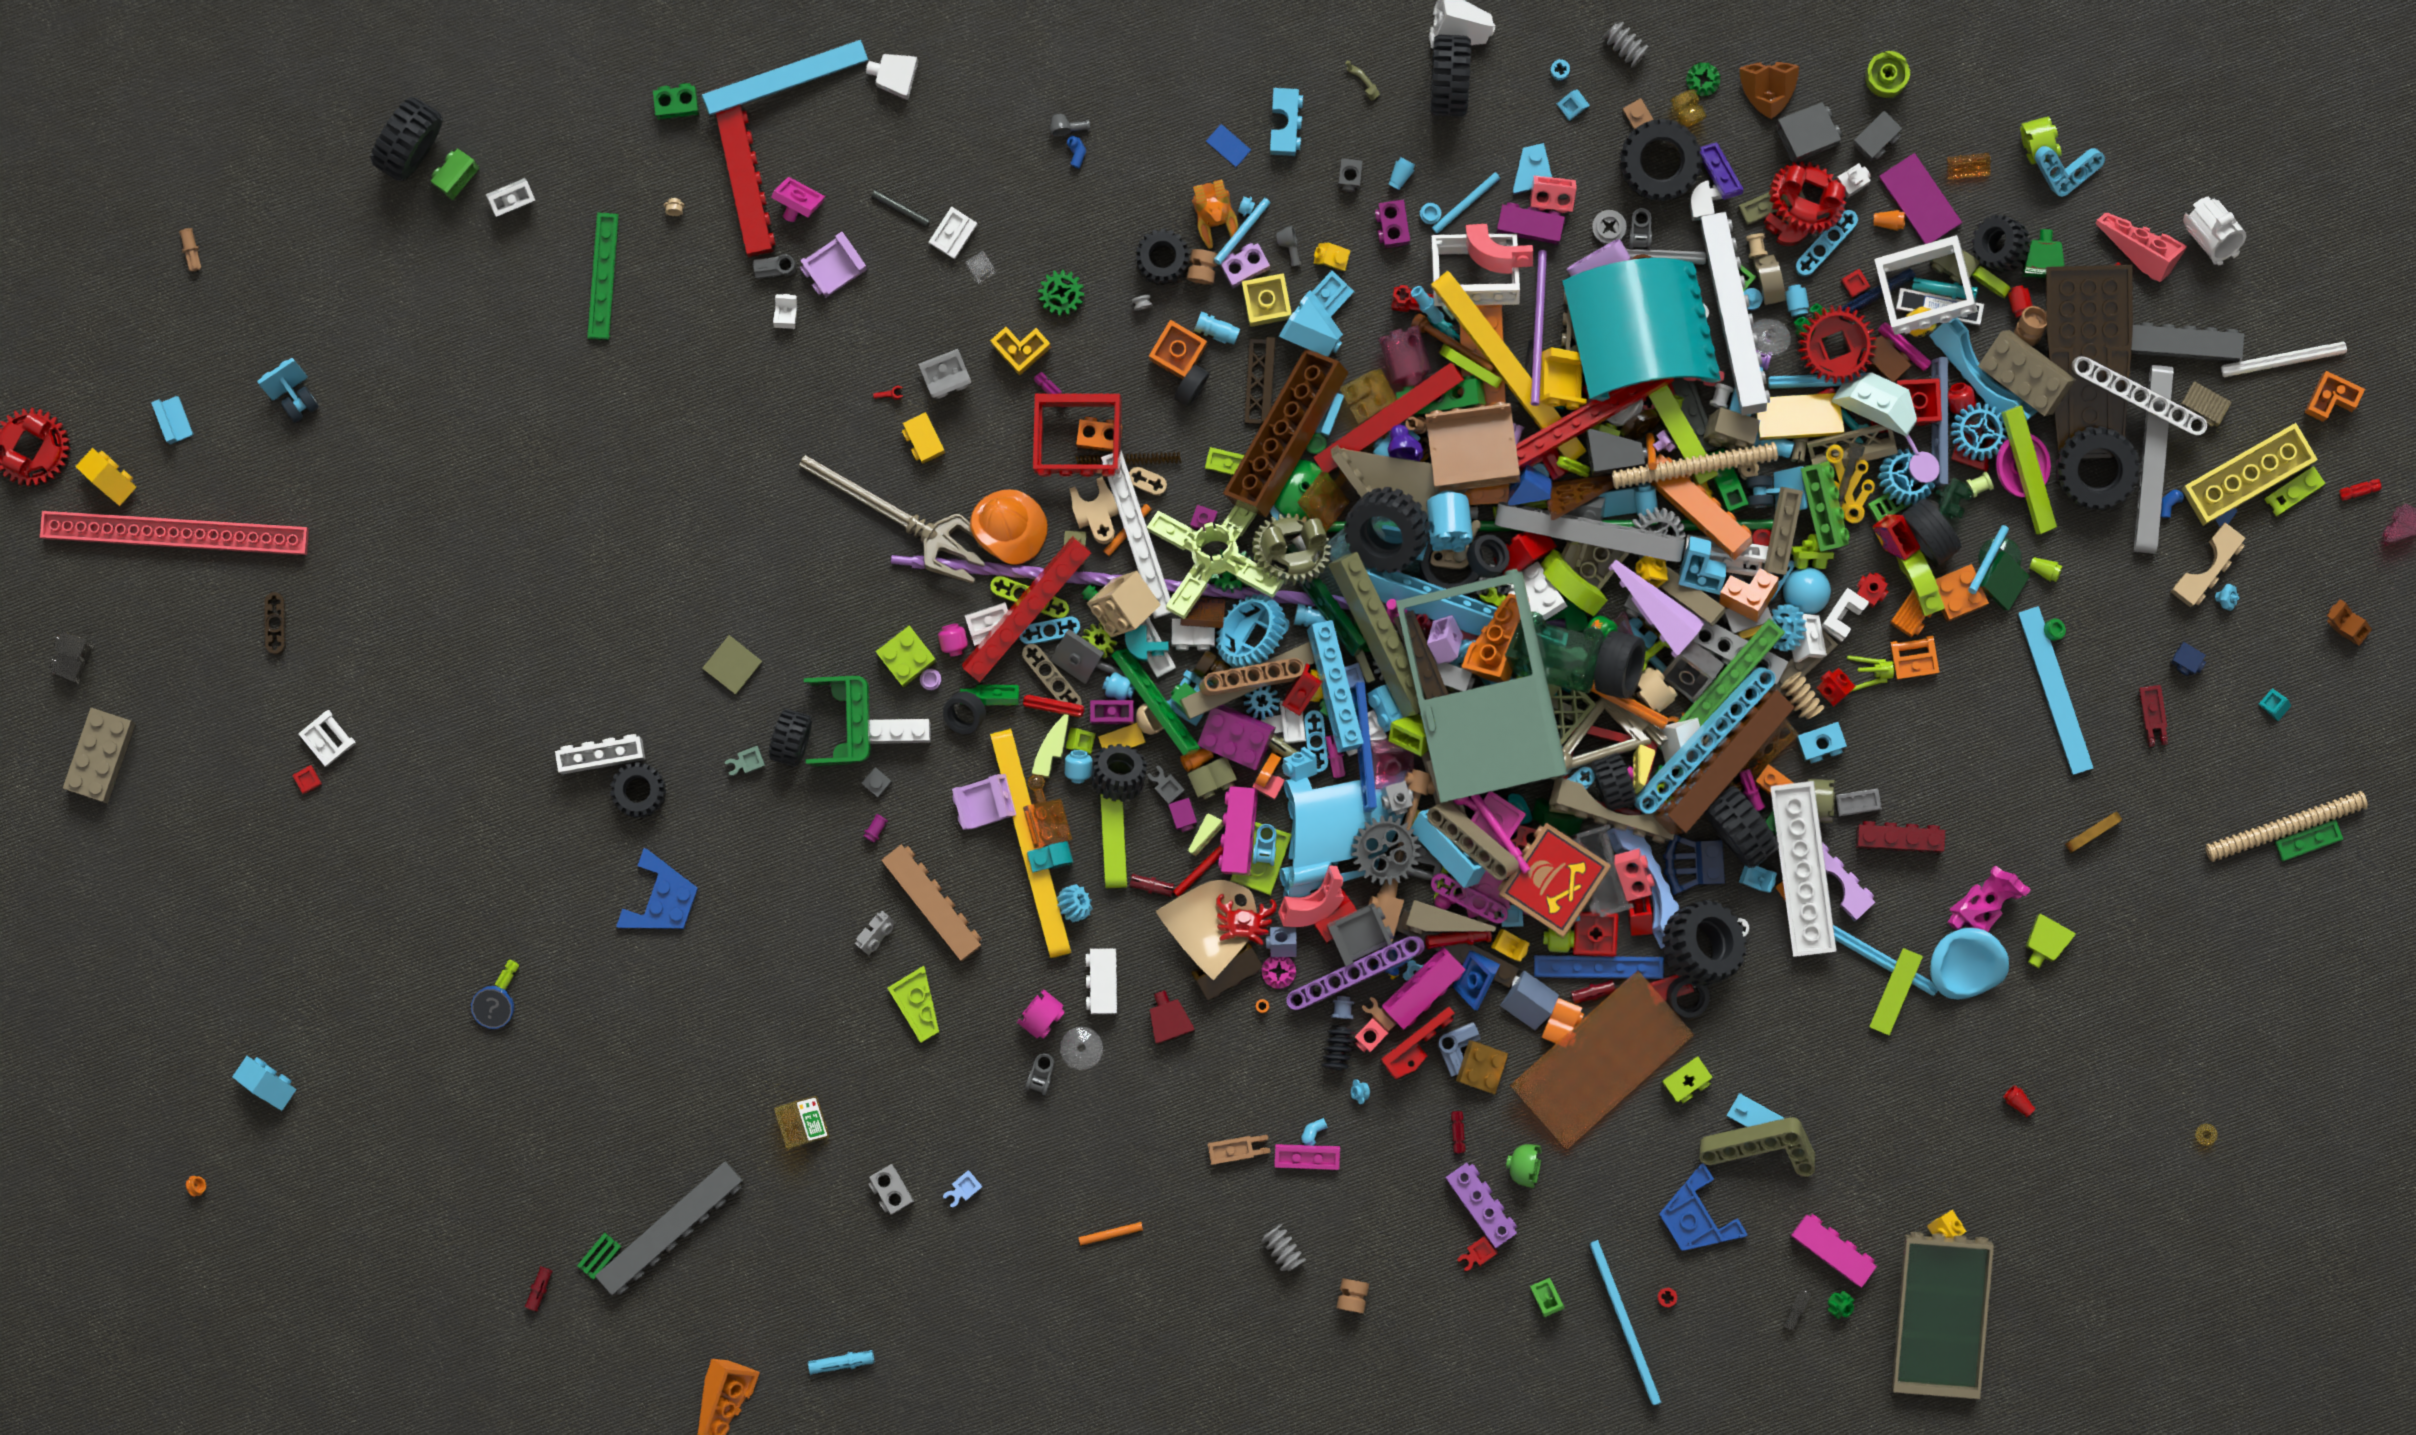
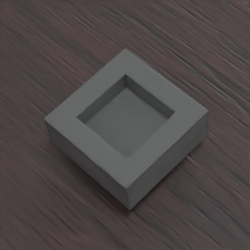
M875 767L861 784L876 797H879L892 781Z

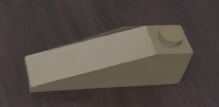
M1416 900L1413 902L1406 925L1411 926L1410 931L1422 934V931L1496 932L1497 927Z

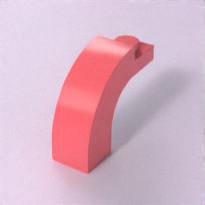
M1487 224L1466 225L1468 253L1481 267L1497 273L1512 274V268L1533 266L1532 245L1502 246L1490 239Z
M1337 866L1328 867L1322 885L1314 893L1305 897L1284 896L1278 912L1283 926L1303 927L1315 924L1327 918L1339 907L1344 896L1340 889L1343 884V877L1340 875Z

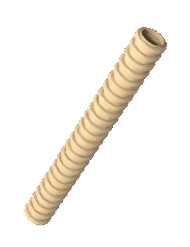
M1771 442V445L1765 443L1764 446L1760 444L1758 447L1751 446L1749 449L1748 447H1745L1743 450L1738 448V451L1732 449L1731 452L1726 450L1725 453H1722L1720 451L1718 454H1705L1704 457L1698 455V458L1692 456V459L1686 457L1685 460L1680 458L1679 461L1672 460L1670 463L1669 461H1665L1664 464L1659 462L1655 470H1650L1648 464H1646V467L1641 465L1639 468L1632 467L1630 470L1629 468H1626L1624 471L1619 469V472L1613 470V484L1616 489H1619V486H1622V488H1625V485L1631 487L1632 484L1637 486L1639 483L1645 484L1647 481L1652 483L1653 480L1658 482L1659 479L1665 481V478L1671 480L1672 477H1675L1677 479L1678 476L1685 477L1687 474L1688 476H1691L1693 473L1698 475V472L1705 474V471L1711 473V470L1716 472L1718 469H1731L1732 466L1738 468V465L1744 467V464L1750 466L1751 463L1756 465L1758 462H1771L1772 459L1777 461L1778 452L1776 444Z
M2358 791L2357 794L2352 793L2350 797L2346 795L2344 799L2341 797L2338 801L2332 800V803L2326 802V805L2320 804V807L2315 806L2313 810L2309 808L2307 812L2303 810L2301 814L2289 815L2287 819L2283 817L2281 821L2277 819L2275 823L2269 822V825L2263 824V827L2251 828L2249 832L2247 830L2244 831V834L2240 832L2238 836L2232 835L2231 838L2220 839L2218 843L2216 841L2212 842V845L2208 843L2206 844V852L2209 859L2215 862L2217 858L2221 860L2223 856L2225 858L2228 857V854L2232 856L2235 852L2240 853L2241 850L2252 849L2254 845L2258 847L2260 843L2264 845L2266 841L2278 840L2280 836L2284 838L2286 834L2290 836L2292 832L2295 834L2298 833V830L2310 829V826L2321 825L2323 821L2327 823L2329 819L2341 818L2343 814L2347 816L2349 812L2353 814L2355 810L2359 812L2361 808L2367 809L2368 803L2364 793Z

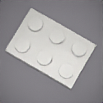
M1538 561L1521 571L1523 572L1527 595L1530 599L1529 603L1534 626L1567 607L1557 589L1543 574L1544 570ZM1511 584V588L1507 592L1508 594L1515 595L1513 584Z

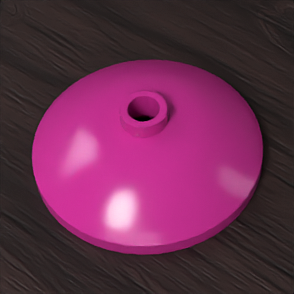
M2030 434L2044 484L2046 485L2051 470L2050 456L2043 442ZM2008 438L2000 447L1997 455L1996 468L1998 478L2002 486L2010 494L2017 497H2025Z

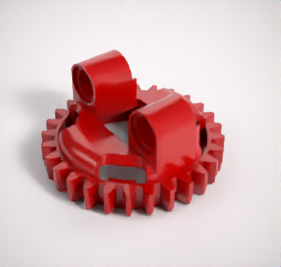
M1803 161L1800 162L1799 166L1793 162L1791 166L1786 165L1784 170L1780 169L1773 178L1770 185L1769 195L1771 197L1769 202L1774 203L1772 209L1778 210L1776 216L1781 215L1783 217L1781 222L1785 220L1789 222L1788 227L1793 225L1796 227V231L1801 228L1804 234L1808 230H1810L1812 235L1816 230L1821 234L1823 230L1828 231L1831 227H1834L1841 219L1845 211L1843 207L1846 205V202L1843 201L1846 196L1845 186L1838 180L1833 181V174H1826L1827 169L1820 170L1818 164L1814 168L1811 162L1807 166L1804 165ZM1804 181L1823 188L1819 205L1798 196ZM1783 194L1787 196L1789 202L1792 204V209L1790 210V212L1787 211L1789 208L1787 207L1785 201L1780 200ZM1831 213L1827 220L1826 217L1817 220V216Z
M1841 305L1838 306L1837 311L1834 310L1833 306H1830L1828 313L1825 308H1822L1821 316L1818 312H1815L1814 316L1816 319L1814 320L1809 317L1807 320L1810 325L1804 324L1802 326L1807 330L1806 333H1799L1800 336L1804 337V340L1798 341V344L1803 345V348L1799 349L1798 352H1804L1805 354L1800 360L1807 359L1808 362L1804 367H1812L1810 374L1818 372L1817 379L1825 376V383L1832 378L1833 384H1836L1837 379L1840 378L1841 383L1844 384L1845 377L1851 382L1853 381V374L1858 378L1861 377L1859 370L1867 371L1864 365L1872 364L1868 357H1875V354L1870 351L1877 348V346L1871 345V342L1876 340V337H1870L1874 329L1867 330L1866 328L1870 322H1862L1865 317L1864 315L1857 318V310L1850 314V307H1847L1843 312ZM1839 316H1843L1844 319H1847L1851 322L1855 321L1856 323L1850 324L1846 321L1841 320ZM1814 328H1816V329H1815V332H1814V334H1813V336H1812V339H1811V341H1810V338H1811V335H1812V333H1813V331H1814ZM1842 331L1847 348L1851 352L1829 360L1821 339ZM1863 348H1866V350L1863 351L1862 357L1860 359L1861 362L1857 364V359L1860 356L1861 350Z
M23 408L22 415L14 411L15 418L7 415L9 422H0L3 426L0 429V471L6 470L3 476L8 477L11 475L10 481L15 482L18 478L19 485H22L24 480H26L27 486H31L32 481H34L35 485L39 486V479L47 483V476L55 479L53 472L61 473L58 466H66L62 458L69 459V456L64 454V451L71 450L70 447L64 445L70 442V439L63 438V436L68 434L66 430L60 431L63 424L59 423L56 425L58 421L56 417L50 420L51 413L49 412L43 416L42 409H39L37 414H35V409L31 408L28 414L27 410ZM52 430H54V431L56 432V433H55V436H56V439H57V444H59L60 447H59V446H56L55 443H54V438H53V436H52ZM24 431L44 440L33 461L14 451ZM44 468L47 471L33 473V476L28 475L29 472Z

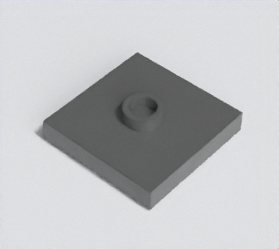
M1068 629L1050 661L1086 684L1104 652Z

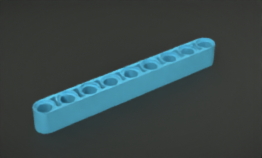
M1763 667L1754 669L1643 787L1640 793L1636 795L1635 807L1648 814L1656 811L1775 683V674ZM1766 673L1767 679L1765 682L1761 683L1760 676L1761 674ZM1751 688L1752 695L1750 698L1746 699L1745 692L1747 689ZM1737 704L1738 709L1736 713L1731 714L1730 709L1732 705ZM1722 719L1723 726L1717 730L1716 723ZM1707 735L1708 742L1707 744L1702 745L1701 739L1703 736ZM1693 751L1694 756L1692 760L1687 761V753ZM1678 766L1679 773L1673 777L1672 770ZM1660 782H1664L1665 786L1663 791L1658 792V784ZM1645 798H1649V805L1646 808H1643V800Z

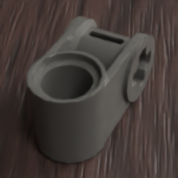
M1640 208L1635 210L1631 218L1629 249L1640 247L1651 250V214L1648 210ZM1636 215H1645L1647 222L1644 224L1637 223Z
M1043 1053L1036 1057L1025 1090L1032 1089L1046 1096L1055 1065L1054 1058L1051 1055ZM1042 1057L1049 1058L1051 1063L1048 1069L1040 1068L1039 1060ZM1033 1082L1041 1083V1084H1043V1086L1038 1085V1084H1035V1083H1033Z

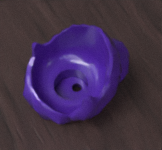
M1393 426L1390 432L1391 441L1387 448L1389 456L1420 461L1423 458L1421 443L1409 435V430L1406 426Z

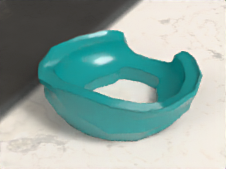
M1509 794L1506 801L1526 813L1520 824L1530 823L1532 816L1525 800L1518 794Z

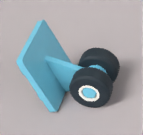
M293 358L283 361L279 367L265 373L257 381L271 400H275L287 391L289 392L294 401L288 397L281 404L294 423L303 418L301 411L307 408L310 412H313L319 407L306 387L297 391L298 396L294 392L293 387L305 380L307 375Z
M1803 467L1774 472V489H1766L1772 487L1771 476L1748 477L1746 479L1747 488L1753 489L1754 493L1753 496L1747 498L1748 507L1773 506V496H1775L1776 508L1780 487H1788L1803 491L1799 510L1807 509V494L1800 469Z

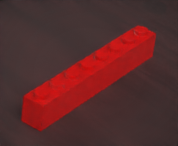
M739 105L718 112L716 116L746 253L748 257L773 252L772 246L776 245L773 233H769L768 225H771L769 212H764L763 205H766L767 202L764 192L760 193L759 185L762 184L760 172L755 171L754 164H758L755 151L751 152L750 144L753 143L751 131H747L745 126L746 123H749L747 112L742 111V107Z
M1072 536L963 662V669L980 682L1091 554L1090 550Z

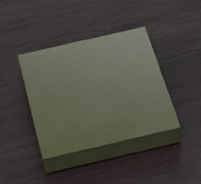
M729 635L704 665L703 669L737 695L762 664V661Z

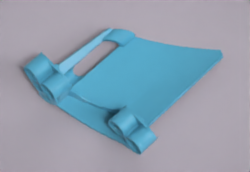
M1413 769L1374 777L1377 808L1372 812L1363 811L1360 780L1313 790L1307 777L1297 782L1293 779L1285 780L1284 790L1289 799L1288 811L1291 819L1295 820L1293 866L1280 869V880L1285 889L1283 892L1284 896L1305 897L1310 895L1311 890L1320 888L1328 867L1332 863L1358 858L1351 855V853L1357 851L1351 844H1358L1354 836H1361L1358 829L1365 830V822L1372 825V818L1380 822V816H1383L1385 821H1388L1389 816H1392L1393 822L1400 818L1401 824L1405 813L1395 815V812L1388 814L1387 809L1385 810L1381 803V797H1383L1381 789L1403 782L1407 772L1412 773ZM1395 830L1387 832L1386 839L1388 842H1392L1396 834ZM1375 838L1367 840V849L1372 851L1378 847V842ZM1386 844L1382 845V850L1368 855V858L1371 859L1383 854L1389 847ZM1380 858L1374 862L1375 869L1378 867ZM1355 870L1341 873L1340 875H1342L1344 882L1364 876L1366 871L1358 872Z

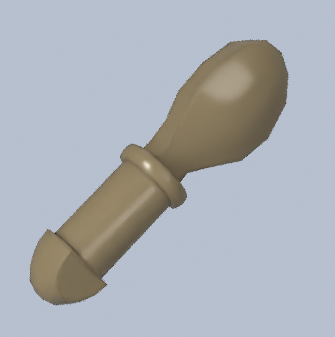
M1474 520L1471 523L1473 539L1481 527L1479 520ZM1470 543L1465 546L1464 551L1454 553L1457 561L1462 562L1467 558Z

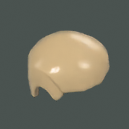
M1146 703L1138 708L1136 721L1138 727L1144 733L1152 735L1164 729Z

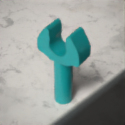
M1844 408L1841 410L1843 421L1852 431L1869 427L1868 424L1858 425ZM1859 436L1854 441L1858 444H1863V441Z

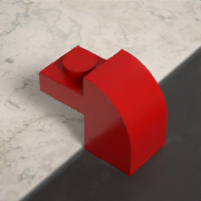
M1772 213L1764 221L1768 231L1775 235L1776 233L1780 234L1776 243L1783 246L1799 244L1810 232L1808 230L1804 234L1801 228L1796 231L1795 226L1788 227L1786 223L1781 222Z

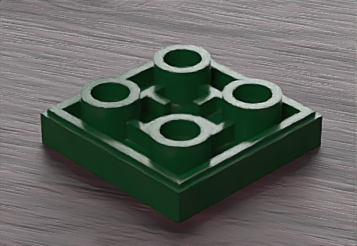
M2000 551L1980 587L2003 610L2009 611L2030 576L2007 552Z

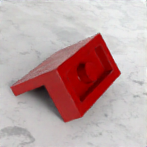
M1307 663L1304 666L1303 673L1293 682L1282 702V706L1299 716L1322 683L1320 679L1308 673L1310 665Z

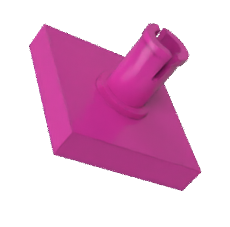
M787 177L774 190L771 198L787 206L783 218L794 222L798 212L809 217L823 203L825 196Z

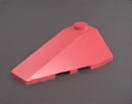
M2107 212L2097 219L2095 223L2143 273L2159 282L2170 274L2187 248L2186 245L2162 233L2160 237L2150 233V229L2147 227L2136 228L2132 226L2130 221Z

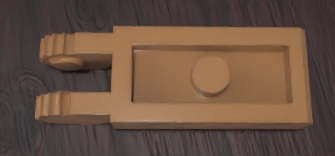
M1268 1135L1247 1136L1208 1143L1211 1165L1253 1158L1256 1155L1270 1153V1148H1260L1253 1151L1251 1142L1268 1140Z

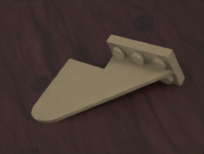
M1338 445L1331 449L1332 458L1361 497L1376 488L1383 490L1384 487H1391L1393 491L1400 489L1403 490V494L1407 495L1409 493L1413 496V500L1422 505V512L1425 511L1427 514V500L1439 494L1435 493L1432 463L1347 450L1345 448L1341 449ZM1467 489L1458 490L1454 492L1464 494L1467 491Z

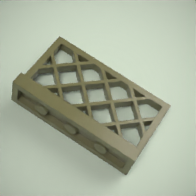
M1563 667L1555 671L1547 680L1551 700H1558V711H1554V714H1559L1560 726H1557V728L1560 729L1561 745L1596 706L1567 676L1569 673ZM1564 683L1571 689V696H1562L1561 687ZM1562 700L1572 701V711H1563ZM1576 700H1583L1588 707L1584 711H1577ZM1564 714H1573L1572 726H1564Z

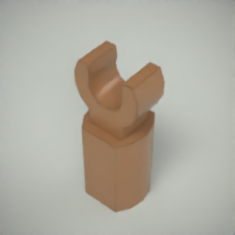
M1371 997L1370 1000L1374 1004L1373 1008L1368 1009L1363 1005L1362 1009L1367 1013H1372L1374 1015L1372 1018L1385 1031L1389 1032L1397 1022L1383 1007L1380 1009L1377 1000Z

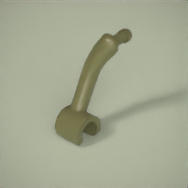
M1350 61L1345 62L1347 71L1360 77L1368 87L1365 93L1372 101L1378 97L1380 93L1376 85L1371 83L1365 73L1351 65Z

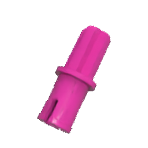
M1331 735L1326 736L1325 739L1329 753L1327 758H1330L1333 777L1345 776L1342 758L1344 753L1337 752L1335 740L1334 744H1332Z
M1745 769L1739 773L1745 789L1743 793L1757 811L1762 810L1765 805L1759 793L1760 787L1755 784L1751 771Z

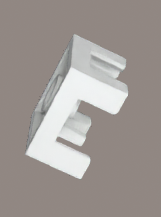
M1847 588L1821 626L1822 630L1824 629L1825 632L1842 642L1851 629L1839 620H1842L1848 609L1860 615L1869 602Z

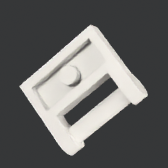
M330 710L324 712L299 733L300 737L325 767L356 743L353 738L347 736L333 719V714ZM326 722L343 743L342 745L336 746L322 729L321 725Z

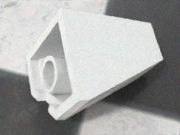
M1438 0L1433 13L1435 15L1434 27L1430 28L1429 33L1431 48H1433L1434 37L1439 34L1468 36L1471 39V45L1486 44L1489 36H1492L1495 30L1492 15L1464 0Z

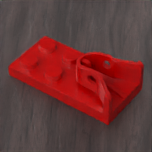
M1450 1006L1381 1059L1382 1064L1394 1079L1415 1071L1425 1060L1427 1055L1418 1042L1422 1039L1428 1041L1436 1034V1028L1439 1026L1445 1028L1453 1021L1452 1016L1454 1012ZM1409 1061L1414 1062L1413 1067L1408 1066Z

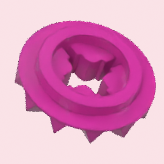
M1270 956L1264 962L1262 977L1269 986L1280 989L1289 986L1293 982L1296 968L1289 957ZM1278 962H1280L1283 970L1288 971V973L1281 974L1279 981H1277L1276 973L1269 971L1276 969Z

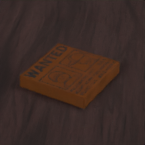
M1199 598L1186 618H1181L1180 625L1223 628L1225 599Z

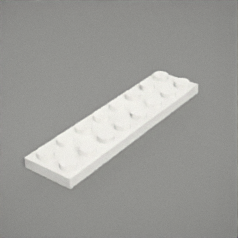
M1814 781L1771 786L1793 957L1836 952Z

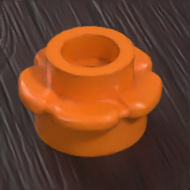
M191 1176L186 1181V1189L191 1196H200L206 1189V1182L200 1176Z

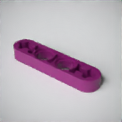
M1438 873L1432 878L1431 887L1436 893L1494 923H1502L1507 919L1508 910L1502 903L1471 887L1464 888L1466 896L1463 899H1457L1454 896V890L1458 887L1463 888V886L1456 879L1444 873ZM1444 878L1446 885L1450 886L1451 882L1455 883V885L1451 888L1450 894H1447L1448 888L1444 886L1440 889L1437 888L1435 880ZM1481 897L1484 899L1485 906L1482 909H1477L1473 906L1475 898ZM1489 902L1493 903L1492 909L1498 910V908H1501L1504 916L1495 918V913L1490 910L1488 914L1484 913L1488 908Z

